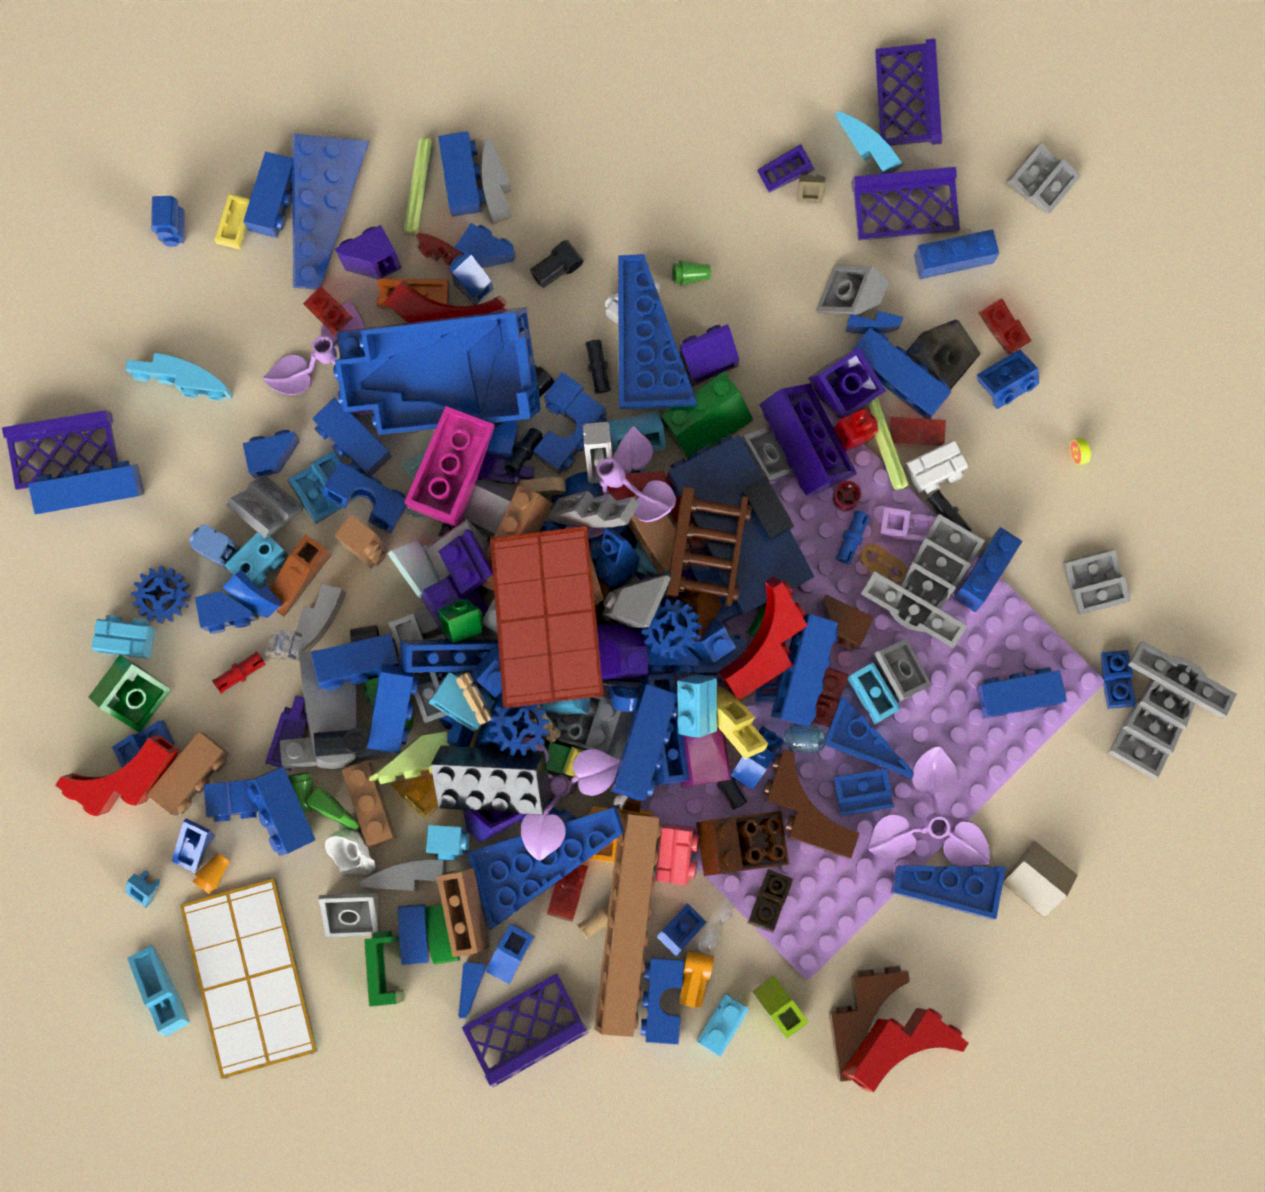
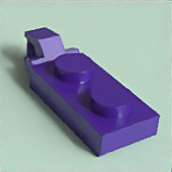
M486 453L477 480L487 479L496 483L513 486V484H519V479H533L535 471L533 467L522 466L517 475H512L504 469V463L509 457Z
M295 696L292 708L285 707L284 711L281 712L265 761L266 764L279 768L282 767L280 740L302 738L307 724V715L305 712H302L305 705L303 697Z

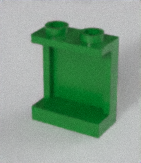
M392 931L371 933L372 938L364 939L369 1007L398 1004L404 1001L403 990L387 991L384 943L399 941V935L392 936Z

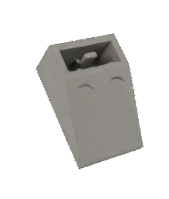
M599 696L590 698V707L587 714H549L547 716L553 722V726H556L560 731V737L556 741L583 750H601L617 759H621L635 711L616 710L613 708L610 699Z

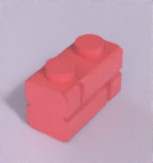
M668 823L661 826L656 881L687 885L691 878H695L697 862H693L694 851L697 852L699 849V835H695V827Z

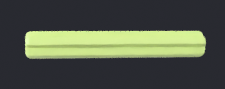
M420 138L418 142L403 228L404 233L407 235H417L433 147L432 140L428 138Z
M877 397L864 407L877 420L879 431L876 433L875 438L894 490H901L908 486V481Z

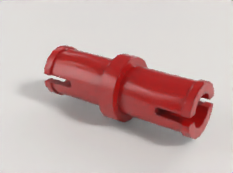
M256 651L242 662L232 664L231 669L213 679L212 682L218 688V691L223 694L224 691L238 682H245L247 676L265 666L266 663Z

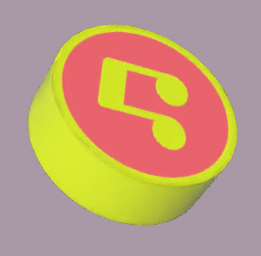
M1084 438L1071 441L1070 452L1075 464L1088 463L1091 458L1088 442Z

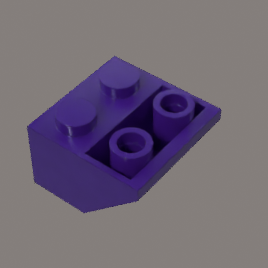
M381 225L369 227L362 232V235L354 239H346L339 244V247L335 248L344 269L349 272L379 280L402 269L397 254Z
M728 324L722 327L715 325L709 328L706 334L699 337L696 335L684 339L682 341L683 344L680 345L679 354L691 387L716 377L724 371L727 372L739 365V356Z

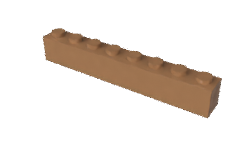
M620 812V819L625 833L617 838L594 1029L601 1035L633 1037L634 1029L638 1027L639 1022L636 1010L637 1002L641 1000L642 996L640 976L645 970L643 951L644 947L648 944L646 926L647 920L650 919L652 913L649 901L650 893L653 892L655 887V879L652 875L653 867L658 861L656 842L657 838L661 835V823L659 822V817L653 815Z

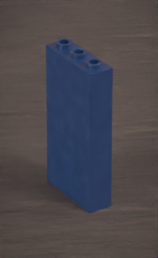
M728 435L717 441V447L711 450L708 447H704L694 453L695 458L687 462L683 458L670 465L671 470L668 471L667 477L679 500L683 487L694 488L693 496H698L700 500L739 506L740 499L745 496L742 489L762 479L740 435L734 438ZM751 508L750 520L744 522L735 582L740 587L738 599L733 601L740 616L766 603L765 581L775 576L780 581L785 580L791 589L815 577L791 531L788 530L770 540L753 508ZM696 510V512H691L690 521L694 523V526L735 532L737 516ZM700 538L709 556L731 559L733 543ZM716 568L723 584L727 586L729 570Z

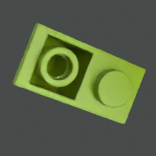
M772 976L752 991L786 1039L809 1023L775 976Z

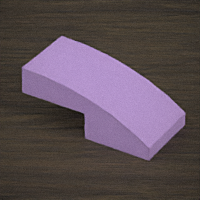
M884 507L880 533L922 543L936 517L913 514L909 510Z

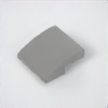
M1040 143L1008 179L1007 183L1034 206L1050 214L1081 175L1064 158L1058 160Z
M266 475L250 482L246 491L231 497L226 505L265 538L284 527L304 508Z
M1115 549L1063 562L1067 582L1078 614L1081 615L1130 602L1125 576L1121 575Z

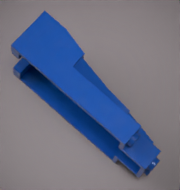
M526 307L495 310L485 314L368 327L361 330L362 335L359 337L361 350L365 354L339 358L335 360L336 364L333 368L335 379L339 381L338 401L343 406V411L352 412L374 409L372 422L374 428H377L378 435L436 429L445 406L490 423L531 419L541 411Z

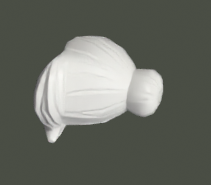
M357 821L359 827L356 830L339 823V830L332 833L326 839L325 846L327 853L339 867L340 873L348 875H369L373 873L377 864L369 856V849L366 846L364 836L360 833L361 827L359 822Z

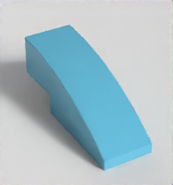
M838 111L835 113L853 145L865 161L873 156L884 174L892 173L904 165L889 144L873 129L843 112Z
M150 945L128 957L127 959L144 1005L150 1009L157 1031L164 1036H168L189 1025L190 1021L178 992L154 946Z

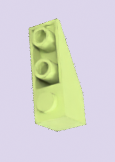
M447 731L423 735L413 740L400 753L396 754L371 775L369 780H379L380 784L396 781L395 776L404 775L405 779L421 776L420 771L429 770L430 774H432L431 763L440 746H450L447 742Z

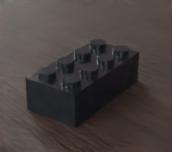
M440 746L431 763L439 809L543 815L551 796L544 751L536 750L532 753L530 750H526V755L521 756L520 750H516L512 756L510 755V749L501 751L498 748Z

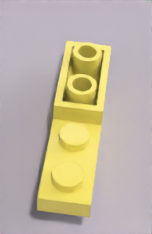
M717 685V726L745 759L764 751L768 743L752 725L755 716L731 693Z

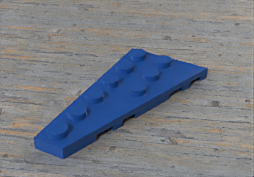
M294 134L292 136L293 288L318 290L321 287L369 141Z
M644 254L618 255L619 408L642 409L698 406Z
M617 806L564 822L566 835L563 843L543 860H537L529 853L523 843L522 836L467 852L466 855L470 867H474L478 892L489 930L494 929L625 833Z

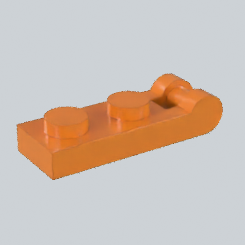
M379 279L377 281V289L380 290V295L377 297V307L389 308L384 302L390 296V291L395 290L403 280L424 296L437 302L448 304V279Z

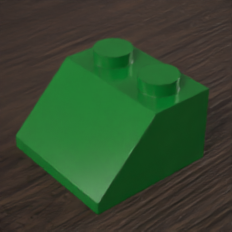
M120 654L88 698L103 711L137 732H141L171 689Z

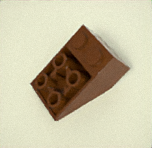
M781 811L696 822L704 876L789 865Z

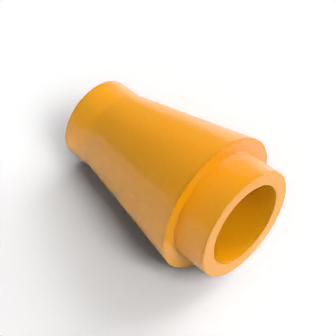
M217 852L208 863L194 874L196 877L192 882L210 894L213 889L216 890L230 861Z

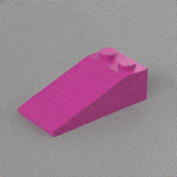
M445 406L404 501L409 509L454 527L459 525L469 504L495 425Z

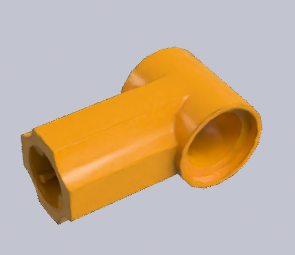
M691 950L687 951L679 1004L696 1008L702 1007L707 980L710 979L713 967V955Z

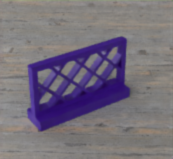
M936 38L926 39L925 44L875 49L880 136L889 146L931 141L932 145L942 144ZM921 52L922 59L915 66L905 60L910 53ZM892 55L897 61L888 69L881 63V56ZM901 63L911 70L903 80L893 73ZM914 74L923 79V83L917 90L907 84V81ZM889 76L899 83L891 93L883 88V83ZM902 87L912 93L905 103L895 97ZM922 90L924 91V96L920 94ZM916 97L924 103V107L918 114L908 107ZM890 100L900 106L893 116L884 111V107ZM904 110L914 117L906 127L896 120ZM919 121L926 127V134L914 135L909 130ZM892 123L901 130L897 137L886 138L885 131Z
M956 167L854 176L851 186L854 193L858 241L959 231L960 223L955 181L957 177ZM949 186L950 198L945 203L933 194L938 187ZM935 187L931 192L927 189ZM913 189H921L928 195L920 206L908 197ZM902 190H909L907 194L902 192ZM895 191L902 197V200L895 208L883 199L888 192ZM884 192L881 197L878 194H876ZM870 194L878 201L868 210L861 204L860 195ZM929 198L941 206V209L934 217L922 208ZM904 200L917 209L909 219L897 211ZM950 201H951V208H950L949 206H947V204H948ZM879 203L891 211L884 222L871 213ZM943 209L952 215L953 225L943 226L936 220ZM862 211L866 214L863 219H862ZM918 212L930 220L925 228H918L910 222ZM893 214L905 223L900 230L893 231L886 225V222ZM869 216L880 226L875 233L864 234L863 222ZM932 223H934L937 227H929V226H930ZM907 225L912 228L904 230ZM881 228H883V229L886 230V232H879V231L881 230Z
M103 410L2 427L3 438L7 439L15 490L29 488V483L36 482L35 477L46 475L43 472L51 461L62 468L56 478L62 477L61 472L71 471L69 467L76 457H79L88 464L80 474L88 473L87 468L96 466L94 463L102 452L110 457L111 466L114 468L113 463L118 462L111 424L113 423L112 412ZM105 428L107 438L100 446L92 441L90 437L95 430ZM89 431L86 436L81 432ZM73 433L84 438L76 450L64 443L69 435ZM63 435V437L60 440L57 437H55ZM49 437L58 443L50 455L39 448L43 440ZM31 440H37L35 444L31 442ZM26 442L32 447L24 459L17 455L15 443ZM87 442L99 449L91 461L79 454ZM62 446L73 453L65 465L54 458ZM36 450L47 457L40 469H37L28 462ZM26 465L34 470L36 475L31 482L22 483L20 472Z
M557 973L461 1027L485 1073L489 1086L492 1087L501 1084L589 1033ZM555 982L560 991L557 1002L543 999L545 987ZM540 991L538 997L533 996V994ZM562 996H563V998H564V1000H565V1002H566L567 1005L560 1004V1003H561V1000H562ZM526 998L537 1000L533 1016L519 1012L522 1000ZM541 1002L555 1005L551 1021L537 1017ZM516 1004L515 1010L508 1009ZM559 1007L569 1009L575 1020L566 1025L555 1023ZM503 1011L513 1014L509 1029L495 1026L498 1014ZM517 1015L532 1019L527 1035L513 1031ZM492 1018L491 1024L485 1023V1021ZM535 1021L550 1024L547 1036L541 1039L531 1036ZM478 1025L490 1027L485 1043L476 1041L470 1030ZM554 1026L560 1027L552 1032ZM493 1029L508 1033L503 1048L489 1045ZM512 1034L526 1038L523 1049L517 1053L507 1050ZM530 1039L536 1041L528 1046ZM478 1045L484 1046L482 1053ZM492 1048L502 1051L499 1063L489 1068L485 1061L487 1049ZM506 1053L512 1054V1056L504 1060Z

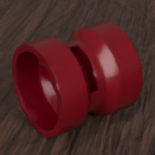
M852 481L841 482L833 494L832 501L834 506L844 512L853 510L861 498L860 487Z

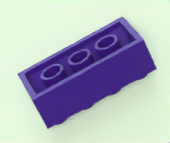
M811 383L780 389L759 404L764 418L769 423L777 443L781 446L787 458L788 465L792 468L798 484L806 496L820 493L857 475Z

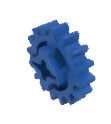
M159 566L158 572L153 568H149L150 575L146 576L141 573L142 582H134L138 591L131 592V595L138 598V600L132 604L136 608L141 607L138 614L141 616L147 615L146 619L150 622H153L155 618L160 624H163L164 618L173 622L174 614L183 615L180 610L181 607H189L184 600L191 597V594L185 592L190 585L187 582H182L184 576L180 573L176 575V570L170 568L167 573L166 568L163 566ZM168 579L175 583L177 589L170 588ZM162 590L168 593L161 596L160 599L155 597L157 594H162ZM146 600L153 603L154 611L148 607Z
M666 599L665 606L659 604L650 626L642 631V634L649 636L644 642L646 645L652 646L651 651L653 653H660V657L665 659L668 658L669 654L671 658L678 659L679 652L687 656L688 647L696 648L693 640L701 638L696 633V630L702 628V625L695 622L699 615L692 612L693 608L690 605L686 604L684 606V603L680 600H676L674 604L669 599ZM684 619L687 621L688 628L684 625ZM670 627H671V628H674V627H675V630H674V631H669V628H670ZM656 631H658V633H659V635H660L659 640H658V638H657Z
M538 704L504 709L496 707L495 712L498 714V717L492 716L490 718V721L496 723V726L489 729L491 733H497L493 742L501 741L503 743L500 748L501 751L507 747L511 748L510 755L512 756L516 750H520L521 756H525L527 748L534 753L536 751L535 743L539 745L545 743L541 735L546 736L549 734L548 730L543 729V726L550 723L549 720L542 719L546 710L538 711L536 709ZM519 708L517 714L513 717L504 716L508 711ZM529 711L536 718L537 724L532 723L528 716ZM522 716V725L526 726V729H523L517 736V727L513 726V723H516ZM502 728L507 729L511 736L510 741L504 736ZM524 736H535L530 742L520 744Z

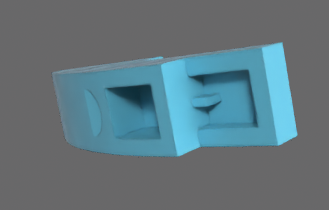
M154 353L152 363L127 360L125 370L134 380L148 382L149 379H156L159 383L173 385L175 382V387L182 395L191 398H197L198 395H206L207 398L216 401H222L223 398L232 399L231 391L218 378L186 360Z

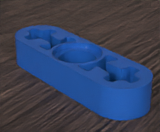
M610 679L613 681H630L626 679ZM608 686V695L614 709L626 712L637 711L639 695L635 687Z

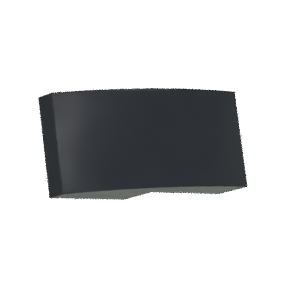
M766 476L742 489L770 540L794 527Z

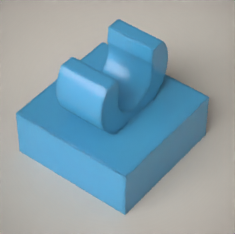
M147 870L142 872L140 877L134 873L127 880L125 893L145 908L153 901L155 891L160 883L159 879H156L152 884L145 882L149 875Z

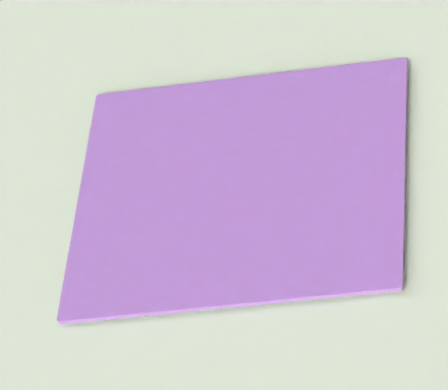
M820 401L833 428H835L839 419ZM865 444L846 451L857 475L845 481L856 483L861 490V498L856 507L851 511H840L833 504V494L839 484L820 493L808 496L800 488L794 473L773 480L770 484L794 525L790 531L815 576L811 580L792 589L794 594L791 595L794 603L798 602L805 614H812L827 619L821 604L824 596L827 594L873 616L874 619L858 649L854 647L852 650L846 649L838 644L839 640L837 639L832 644L830 664L824 673L822 680L824 684L823 690L818 696L815 706L816 716L811 722L810 727L771 717L774 703H755V695L742 703L755 716L752 725L757 731L763 726L785 740L777 754L781 755L784 749L795 753V766L799 782L813 805L833 822L860 833L852 858L846 859L787 838L789 832L785 831L786 823L789 816H795L796 812L765 802L767 795L763 794L767 780H773L776 771L771 769L774 758L753 790L740 781H736L748 802L735 810L732 809L724 792L718 789V782L681 788L680 783L657 786L654 788L651 797L647 796L641 802L640 807L641 810L653 811L654 816L659 817L661 826L668 823L695 827V835H698L696 822L781 811L789 865L706 877L747 920L768 869L793 878L774 932L770 933L758 927L755 928L805 979L812 978L894 895L891 893L896 866H923L943 846L945 839L949 837L947 835L939 839L933 837L928 832H913L911 834L916 839V848L912 853L902 858H883L869 851L868 845L873 829L884 816L890 814L900 815L908 821L909 828L924 827L927 816L934 813L929 791L917 790L913 785L912 779L889 770L888 776L894 808L840 816L833 778L884 769L823 745L842 696L849 700V703L860 715H863L869 725L888 742L890 747L909 765L911 770L917 759L927 750L936 746L944 750L955 765L957 779L955 785L945 793L934 791V796L940 814L948 820L950 831L953 832L957 823L968 821L1104 684V679L1001 578H999L986 601L976 612L953 598L965 578L978 562V555L975 556L956 589L941 608L968 625L954 648L925 631H914L901 626L894 620L889 610L861 594L874 571L901 585L922 544L881 534L884 507L909 510L913 514L937 517L908 486L901 490H894L885 464ZM856 510L862 511L870 516V520H868L862 535L864 538L861 545H858L851 565H846L837 561L835 557L844 540L842 535L844 531L848 530L854 512ZM704 546L703 548L690 549V553L708 555ZM688 563L685 570L688 571L692 564ZM648 573L646 577H644V576H641V577L644 579V578H647V577H655V576H653V575H651V574ZM759 607L742 616L738 615L721 623L729 635H740V639H746L747 647L754 638L747 634L746 631L758 615L757 610ZM613 620L611 625H617V621ZM792 637L784 641L788 649L790 647ZM907 639L932 686L898 703L901 708L899 711L874 725L869 717L870 712H866L847 678L871 664L870 657L877 651ZM1051 667V671L1060 670L1067 702L983 719L976 688L983 685L984 679L999 677V681L1009 680V675L1025 672V676L1035 675V670ZM648 670V674L645 675L643 678H645V677H647V676H649V675H659V674H649V670ZM665 671V673H663H673L676 694H678L676 688L677 680L694 675L693 671H691V674L687 675H677L675 674V671ZM708 675L716 677L717 685L729 692L720 675ZM776 678L771 679L767 683H776ZM626 679V680H630V681H632V682H637V681H639V680H641V679ZM603 685L604 696L600 697L610 699L608 695L609 685ZM762 689V694H776V689ZM725 736L729 767L732 773L742 755ZM699 846L698 851H694L693 862H697V868L703 873Z

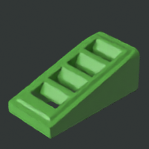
M317 787L305 801L310 808L333 821L354 830L359 827L357 821L344 807L321 787Z

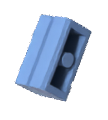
M205 524L201 525L200 528L197 527L190 537L191 548L225 569L227 568L224 565L240 550V547L228 536L217 532Z

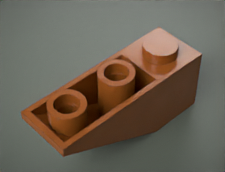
M307 534L304 535L290 553L270 588L283 603L276 610L283 617L286 616L332 555L325 547Z

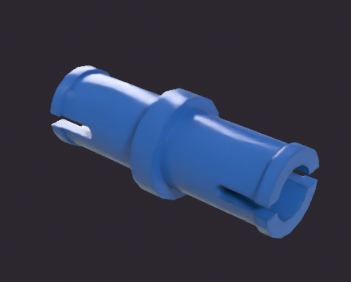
M856 510L848 530L844 531L842 535L844 540L835 559L843 564L851 565L858 545H861L864 538L862 535L868 520H870V516L866 515L865 512Z

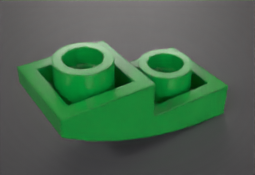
M442 904L426 907L427 935L432 963L438 965L460 961V956H452Z

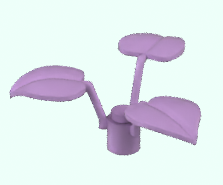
M349 301L341 305L326 318L321 327L322 336L317 337L312 343L314 352L310 354L311 361L309 367L303 357L287 355L277 361L272 369L263 376L266 384L279 393L298 395L305 392L311 386L309 373L313 371L316 359L324 364L332 362L335 365V360H337L335 347L338 346L337 332L364 329L363 321L353 303ZM374 409L352 411L350 413L354 415L373 414Z
M632 426L618 445L613 458H605L598 464L597 474L602 478L599 483L603 487L604 495L609 494L608 486L619 488L624 484L639 496L636 501L640 505L634 515L641 521L652 522L668 514L674 508L676 498L671 487L665 482L650 481L644 487L643 492H641L625 478V473H631L632 469L640 470L644 468L653 456L651 442L636 427ZM568 525L565 530L587 528L588 539L602 535L607 527L590 528Z
M523 737L520 744L528 743L533 738ZM535 743L537 751L545 752L547 763L549 755L544 745ZM588 749L578 754L573 763V770L577 776L572 778L569 775L555 776L548 773V778L551 780L550 789L556 795L555 798L545 808L543 815L527 814L521 824L523 843L534 858L543 860L547 855L558 849L564 841L566 835L564 822L557 815H548L558 801H561L562 796L573 794L577 781L580 791L585 795L591 796L603 793L613 784L620 759L601 750Z
M936 746L927 750L917 759L912 771L914 775L912 782L917 790L929 791L934 813L927 816L924 827L909 828L908 821L900 815L890 814L884 816L873 829L868 845L869 851L883 858H902L912 853L916 848L917 842L911 833L928 832L933 837L939 839L949 835L943 843V852L947 860L952 864L960 867L989 864V846L983 832L975 824L967 821L957 823L952 832L950 831L948 820L940 814L934 791L937 793L949 791L955 785L957 772L954 763L941 747Z

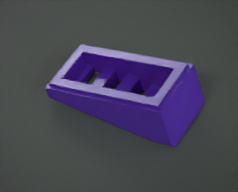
M800 144L757 171L770 193L799 179V175H807L814 171L815 168ZM798 157H800L803 163L801 167L795 161ZM788 162H791L794 171L791 173L786 166ZM779 166L782 167L785 176L782 178L776 169ZM771 170L777 180L774 183H772L769 175L767 174V172Z

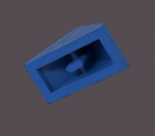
M519 420L505 421L493 430L486 451L487 454L511 456L514 452L513 447L517 443L520 428Z

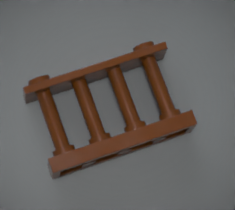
M683 487L669 569V577L671 579L667 586L665 597L677 598L678 592L683 593L684 590L725 596L724 606L730 607L732 601H737L740 585L735 584L744 522L750 520L752 505L747 504L748 497L745 496L740 499L739 506L700 500L698 496H693L694 488ZM700 510L737 516L735 532L694 526V523L689 522L690 514ZM698 537L733 543L731 559L690 553V550L685 549L686 540ZM690 563L729 570L727 586L687 580L686 576H681L682 566H687Z

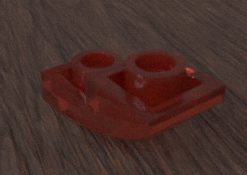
M420 232L416 235L419 243L417 248L426 258L431 256L437 262L442 257L444 262L451 267L452 261L457 256H463L453 246L437 237Z
M322 286L303 303L334 335L353 319Z
M1003 298L998 299L978 312L992 335L1009 355L1032 341L1020 320L1014 319Z
M891 417L890 434L894 443L941 446L945 444L947 420Z
M830 667L825 670L822 680L824 684L823 690L817 699L815 706L816 716L813 722L830 728L848 679L847 673Z
M581 864L555 883L547 915L573 922L588 866Z

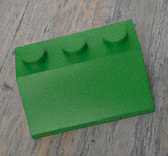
M725 371L694 392L698 406L672 407L661 415L664 429L687 460L704 447L710 446L713 449L718 445L717 441L728 435L732 436L753 421V417L739 390Z

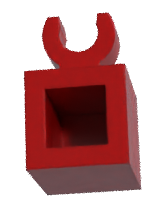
M867 408L840 419L834 428L845 451L871 441L879 431L877 420L873 415H870Z

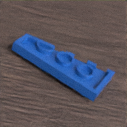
M899 865L895 868L891 893L995 920L997 919L1006 866Z

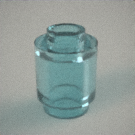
M791 725L784 732V745L792 752L816 753L824 749L825 732L816 726Z

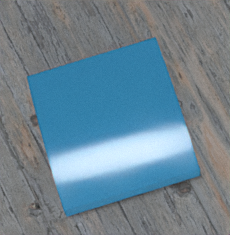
M334 451L312 462L311 467L288 478V484L315 524L343 508L322 496L324 486L339 462H341Z

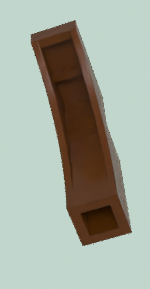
M784 749L781 755L776 754L771 768L776 771L773 780H767L763 794L767 795L765 802L796 812L795 816H789L786 823L785 831L789 832L787 838L846 859H851L860 833L833 822L813 805L799 782L794 752Z
M900 966L884 967L885 972L875 974L873 969L858 970V976H851L855 1010L851 1009V1005L835 1007V1012L829 1013L837 1077L840 1082L851 1081L842 1072L868 1035L871 1023L880 1006L894 991L910 982L909 972L901 970Z

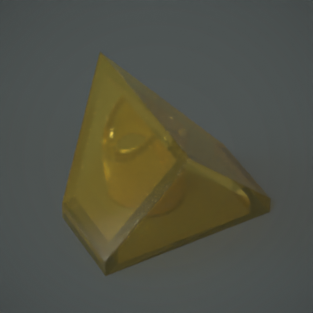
M432 774L390 783L399 795L423 818L429 819L439 808Z

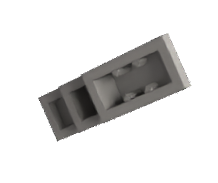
M588 491L559 498L546 519L550 522L590 528L616 527L627 525L640 504L633 497L617 501L611 494L594 497Z

